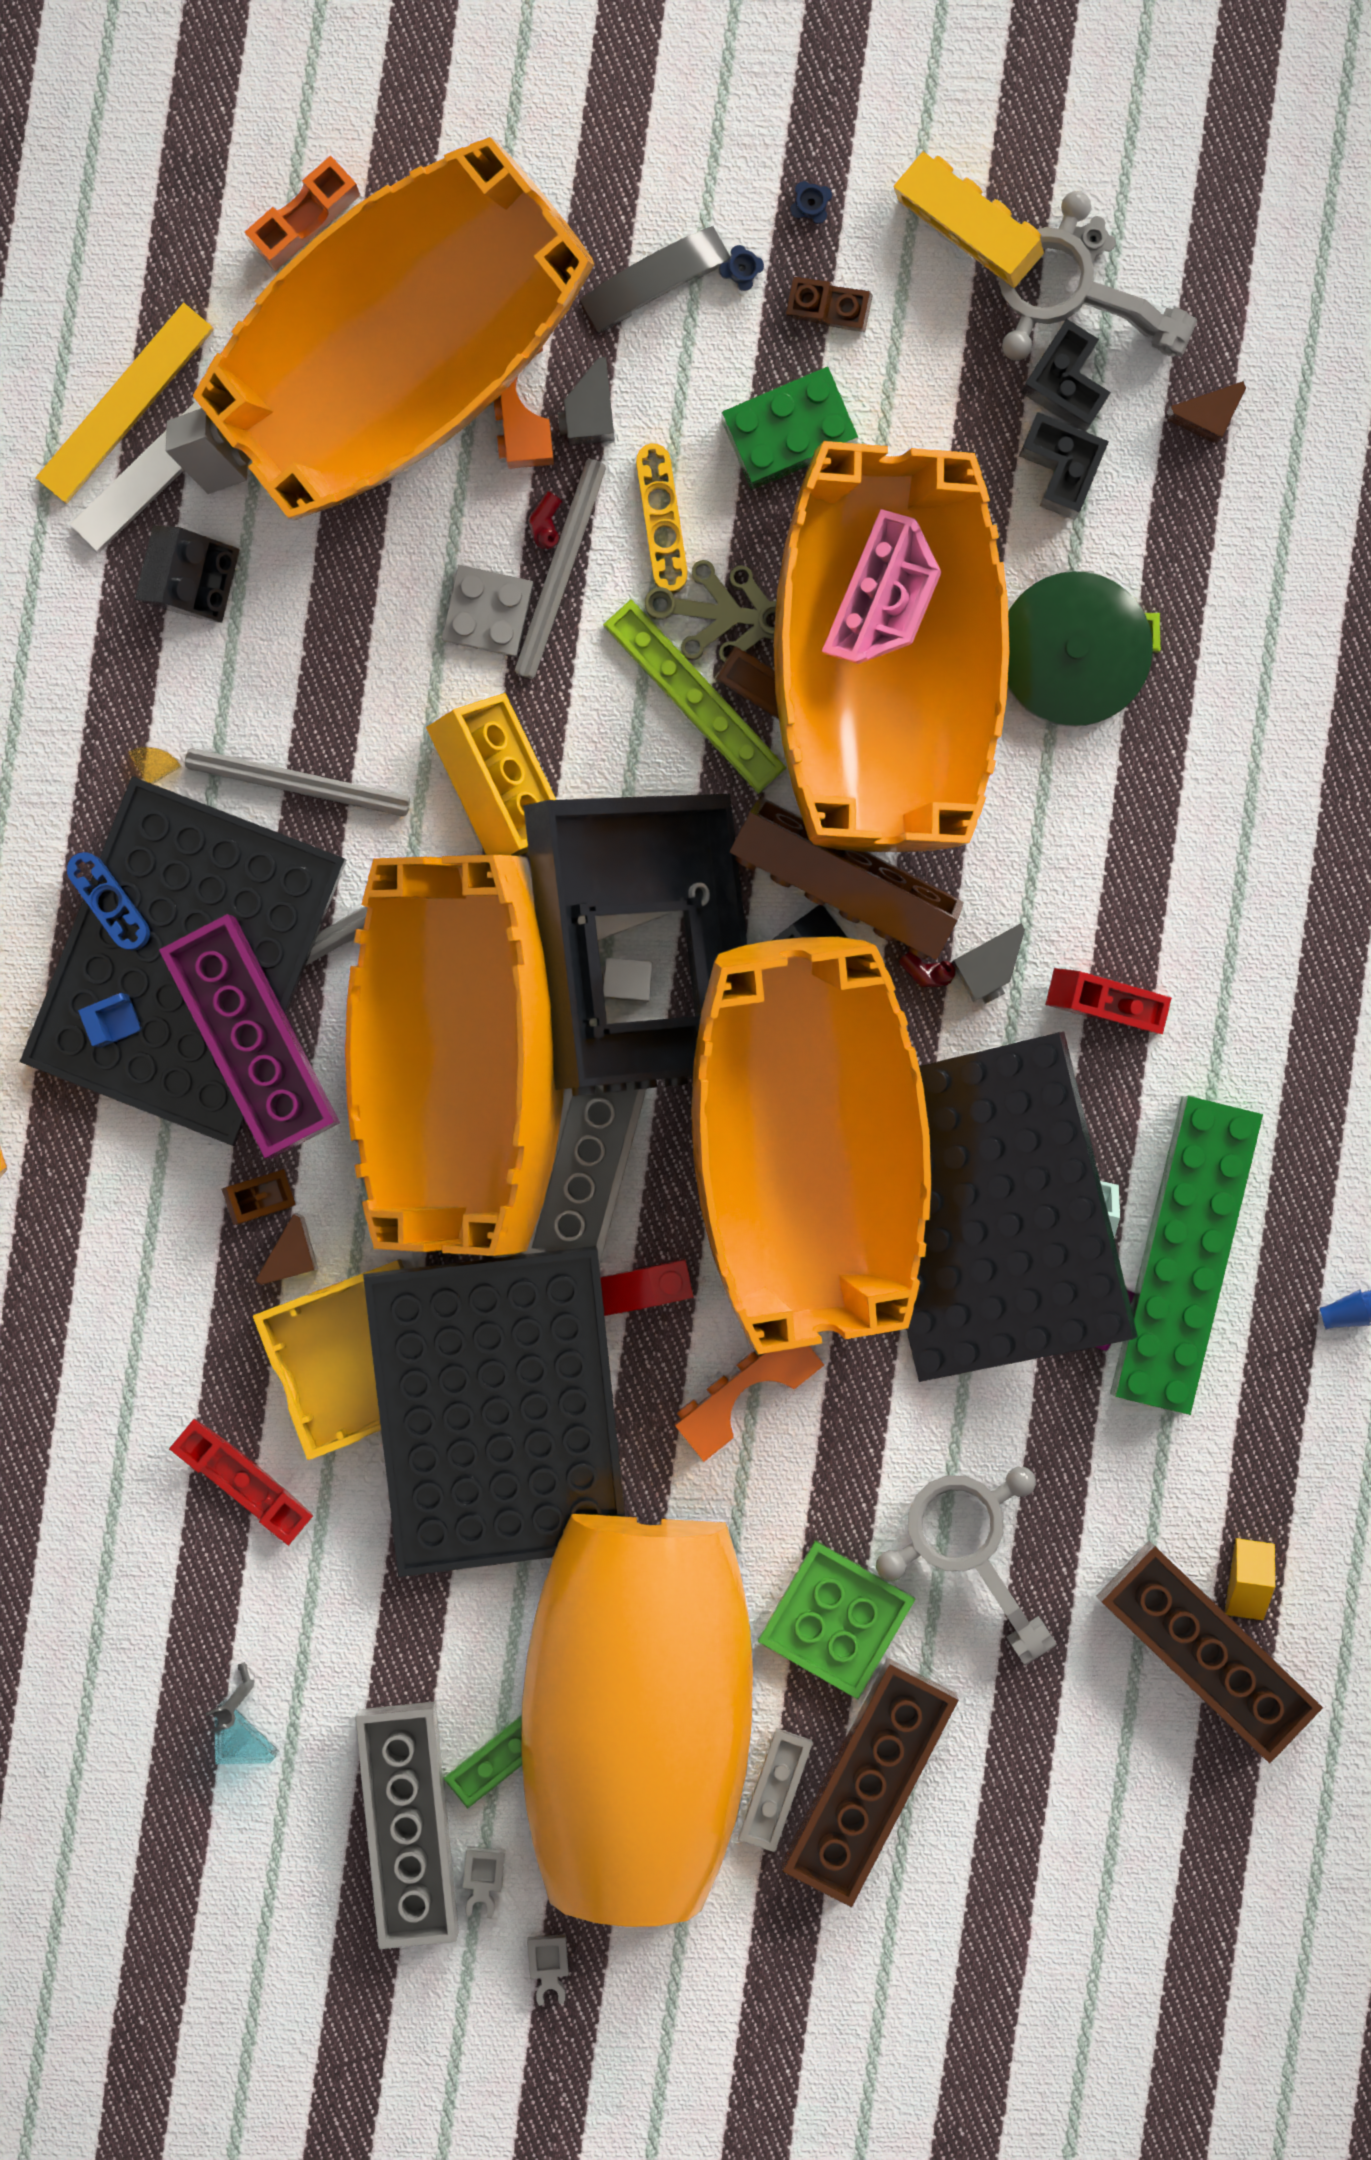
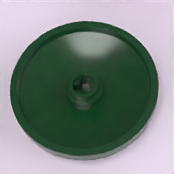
M1072 571L1054 574L1026 589L1009 609L1007 688L1018 703L1036 717L1062 726L1077 727L1095 724L1112 717L1124 709L1136 697L1144 685L1151 667L1153 653L1150 626L1146 615L1135 598L1113 580L1089 572Z

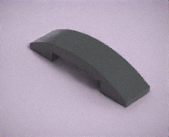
M714 226L684 237L636 262L582 297L580 302L597 333L600 334L631 317L633 311L695 277L699 279L716 270L722 263L728 261L730 255Z

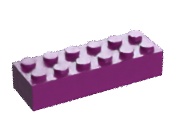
M226 914L159 949L264 1158L272 1159L340 1124L236 917Z

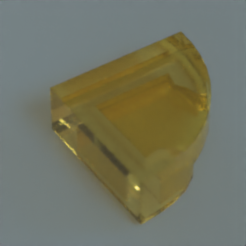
M140 747L128 752L144 780L151 784L156 783L182 767L175 757L158 748Z

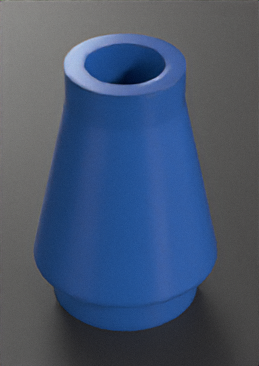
M1361 1289L1327 1306L1320 1307L1325 1329L1371 1326V1290L1361 1292Z

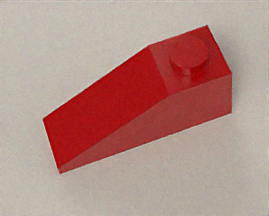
M1054 968L1045 1005L1163 1035L1172 997L1081 971Z
M686 1258L600 1277L604 1316L694 1298Z

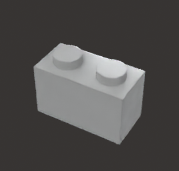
M202 408L167 421L165 451L207 494L247 481L250 458L243 451L230 445Z

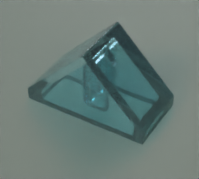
M224 1698L217 1707L225 1705L228 1700ZM236 1709L234 1711L235 1722L233 1726L215 1733V1764L271 1763L280 1751ZM215 1716V1728H216V1727H218L219 1722H218L217 1717Z

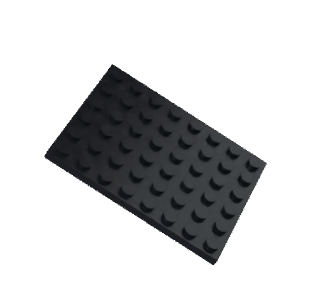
M132 776L100 859L148 924L150 930L149 940L145 946L138 950L121 948L114 942L83 899L20 1062L235 1146L245 1119L159 949L226 914L236 917L285 1015H287L347 860ZM92 876L91 883L94 887L88 889V893L91 894L98 885L107 883L105 877L102 882H99ZM111 890L103 892L98 899L100 909L106 913L114 911L119 903L117 894ZM126 909L120 917L110 920V923L113 925L115 921L120 922L126 930V933L122 936L123 940L131 939L135 942L138 939L136 931L140 928L138 925L131 926L125 921L123 916L130 913ZM119 993L129 995L142 1030L102 1048L93 1047L78 1010Z
M1058 1032L919 1066L930 1135L931 1195L929 1220L925 1221L923 1241L927 1244L925 1257L920 1259L917 1279L920 1280V1285L908 1329H906L918 1381L922 1382L1137 1338L1138 1335L1065 1032Z
M596 1246L363 1274L398 1577L552 1558L571 1514L625 1517L599 1259Z

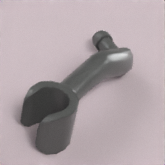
M245 1662L238 1664V1670L241 1673L243 1683L237 1687L225 1705L206 1712V1716L214 1715L219 1722L218 1727L211 1730L212 1733H218L233 1726L235 1722L234 1711L254 1687L255 1679H250Z

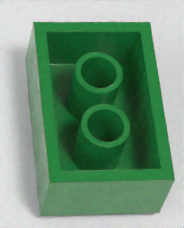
M828 366L726 409L721 414L722 424L751 490L808 467L815 449L823 441L857 444L858 441L857 432Z

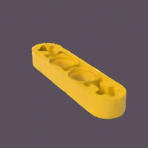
M650 443L639 450L636 458L650 559L656 586L666 588L673 594L685 587L688 575L674 478L668 451L662 445ZM649 453H656L658 459H664L665 462L660 463L658 466L659 478L662 479L667 476L668 482L655 481L645 485L644 480L652 481L650 466H643L642 464L643 461L648 460ZM657 489L666 491L670 496L669 505L662 510L653 509L648 503L650 493ZM668 527L675 532L676 540L672 546L662 548L655 543L654 534L659 528ZM679 552L680 558L672 557L674 571H681L682 576L676 577L674 585H668L667 579H660L659 574H664L666 571L665 560L663 558L656 561V555L669 556Z

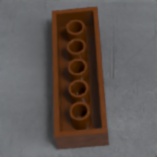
M761 796L749 812L730 850V853L736 856L735 860L741 865L753 870L758 867L770 873V878L777 884L788 888L793 885L805 891L804 896L818 905L830 904L839 909L838 913L846 920L853 923L862 921L874 927L873 932L888 941L897 939L908 945L907 949L912 954L922 959L931 957L937 960L959 919L964 904L963 901L869 852L838 850L814 845L809 840L802 817Z
M1150 1541L1096 1595L1118 1619L1269 1764L1323 1709L1303 1687Z
M887 1657L781 1862L784 1873L852 1908L959 1701L955 1692Z

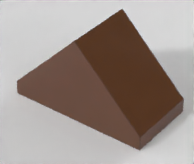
M1242 381L1172 405L1166 413L1168 421L1217 444L1223 437L1246 390L1245 383Z
M284 1169L221 1189L233 1225H239L296 1205Z
M299 1213L292 1215L256 1278V1282L263 1285L318 1269L304 1216Z

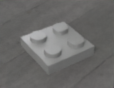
M458 564L442 641L517 658L534 582Z

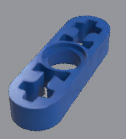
M87 852L74 855L68 862L67 875L114 942L127 950H138L145 946L150 936L148 924L101 859ZM81 862L89 865L94 863L95 867L91 869L94 878L99 882H102L104 877L107 880V883L95 887L91 894L87 890L93 888L94 885L88 878L83 876L79 878L77 875L81 872V867L79 866ZM111 890L117 894L119 903L114 911L106 913L100 909L98 899L103 892ZM126 909L130 913L123 916L125 921L131 926L138 925L140 928L136 931L138 939L135 942L131 939L123 940L122 936L126 933V930L120 922L115 921L113 925L110 923V920L120 917Z

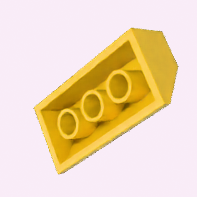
M506 693L453 709L428 725L426 729L486 855L519 856L528 852L523 806L546 800H556Z

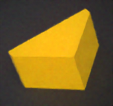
M1235 1538L1225 1614L1264 1620L1275 1590V1544Z

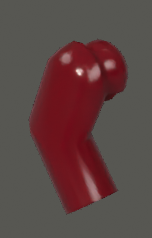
M546 491L528 519L533 541L542 549H551L559 541V534L555 530L552 517L561 505L562 500L549 491Z
M910 951L898 961L912 979L923 988L944 987L952 982L956 974L955 967L951 962L942 961L941 963L924 964L919 957Z

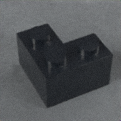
M1066 318L1029 376L1021 393L1072 426L1087 432L1111 393L1080 373L1099 339Z
M1037 412L1019 457L1054 471L1039 506L1075 520L1081 511L1109 441Z

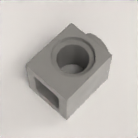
M606 958L605 967L601 966L604 998L649 1002L652 962Z

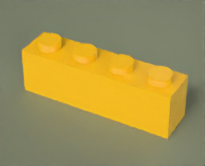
M922 151L893 186L898 201L1011 287L1015 288L1044 254L1039 231L1026 221L1020 224L1010 217L1012 215L1011 211L1000 201L994 199L993 202H990L982 196L981 188L971 179L965 177L962 181L952 173L954 171L953 168L943 158L936 156L933 159Z

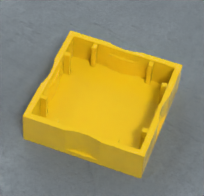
M401 1259L253 1315L271 1366L284 1386L288 1410L307 1460L350 1445L365 1436L381 1431L363 1274L405 1269Z

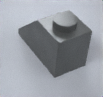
M600 357L594 362L564 399L565 411L558 412L560 435L568 434L569 445L615 441L606 357Z
M1022 923L951 962L973 1002L982 998L983 1002L987 1004L1005 994L1002 986L1011 980L1025 932Z

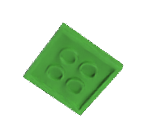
M814 1540L760 1634L758 1642L854 1698L859 1699L916 1599Z

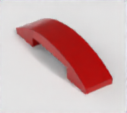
M196 1419L189 1423L169 1447L170 1451L196 1472H202L259 1519V1523L288 1546L313 1517V1514L276 1480L234 1446Z

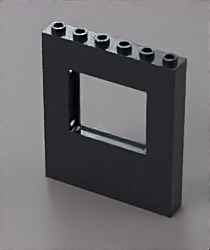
M730 793L546 800L523 806L535 912L544 951L551 1004L555 1090L572 1089V1096L596 1094L595 1086H603V1093L627 1091L626 1083L632 1082L634 1083V1090L658 1087L657 1080L664 1079L665 1087L688 1084L687 1077L693 1076L701 1012L714 961L720 953L747 945L739 866L735 860L736 856L730 853L736 840ZM695 883H703L709 890V900L703 906L704 894L701 888L697 887L695 897L689 898V889ZM683 911L695 1016L607 1024L595 916ZM585 916L584 924L578 923L579 917ZM596 1018L597 1026H590V1019Z

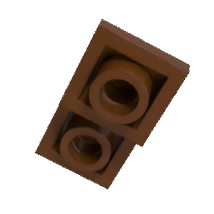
M793 276L786 315L821 325L865 332L873 295L870 291L833 286L829 281Z

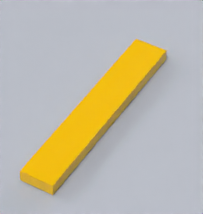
M183 302L35 478L67 504L211 335L214 328Z

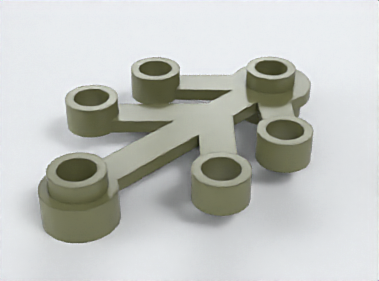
M700 560L694 564L692 577L696 583L705 586L717 604L674 598L670 590L663 587L654 588L646 595V612L656 620L667 619L671 614L715 620L697 635L688 636L683 640L681 651L685 658L689 660L699 659L703 655L704 648L738 623L753 625V627L735 642L727 641L721 645L719 657L723 663L726 660L723 651L727 647L737 646L745 652L764 637L774 640L775 627H770L766 619L769 615L776 614V601H769L754 582L751 570L746 566L739 565L732 569L730 583L735 589L744 591L755 609L739 607L715 575L713 564L707 560ZM700 566H706L710 569L711 574L708 578L701 579L697 576L696 570ZM743 571L747 573L749 579L745 584L735 582L734 575L737 572ZM662 598L666 600L668 606L664 611H656L653 608V602L656 599ZM695 641L699 644L700 650L697 654L691 655L686 652L685 646L688 642Z

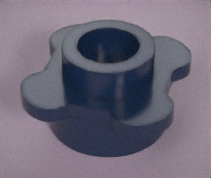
M806 181L799 182L795 187L796 201L790 207L791 215L796 219L805 217L812 219L816 224L823 223L827 219V212L825 211L827 202L832 199L830 188L809 184ZM808 200H814L815 204L813 206L808 205Z
M736 245L731 249V256L728 261L720 265L719 273L722 278H729L734 281L739 290L748 291L753 286L752 280L763 271L764 262L753 252L746 250L744 246ZM739 265H743L745 267V270L740 271L738 268Z

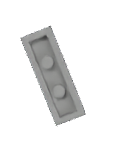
M778 1728L775 1729L738 1836L740 1841L772 1852L776 1851L813 1744L812 1740Z

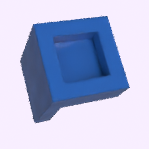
M124 993L116 994L78 1010L93 1047L102 1048L142 1030L130 997Z

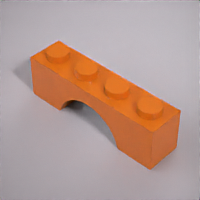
M517 376L501 394V397H497L494 400L496 421L503 420L504 435L497 436L499 459L507 458L508 469L554 465L550 421L547 418L532 413L523 405L516 392Z
M810 1346L764 1353L759 1356L753 1351L736 1365L740 1369L738 1373L729 1380L725 1375L721 1376L706 1389L710 1393L708 1397L699 1404L693 1399L676 1413L680 1418L675 1422L676 1428L703 1462L734 1438L730 1421L731 1411L737 1397L746 1388L758 1382L775 1381L796 1389L824 1366V1363Z

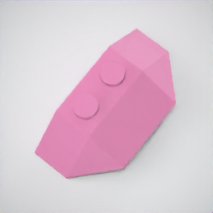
M880 509L822 649L824 654L860 664L913 643L941 575V570L918 522L914 518Z

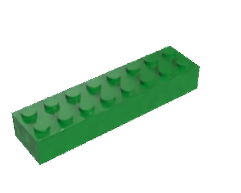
M1191 1096L1181 1097L1137 1279L1135 1296L1131 1304L1138 1337L1122 1342L1110 1391L1111 1395L1191 1415L1263 1114Z

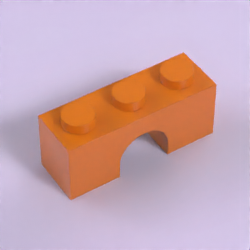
M331 155L302 180L303 187L290 203L279 210L272 207L244 232L249 243L274 271H277L361 196L357 184Z

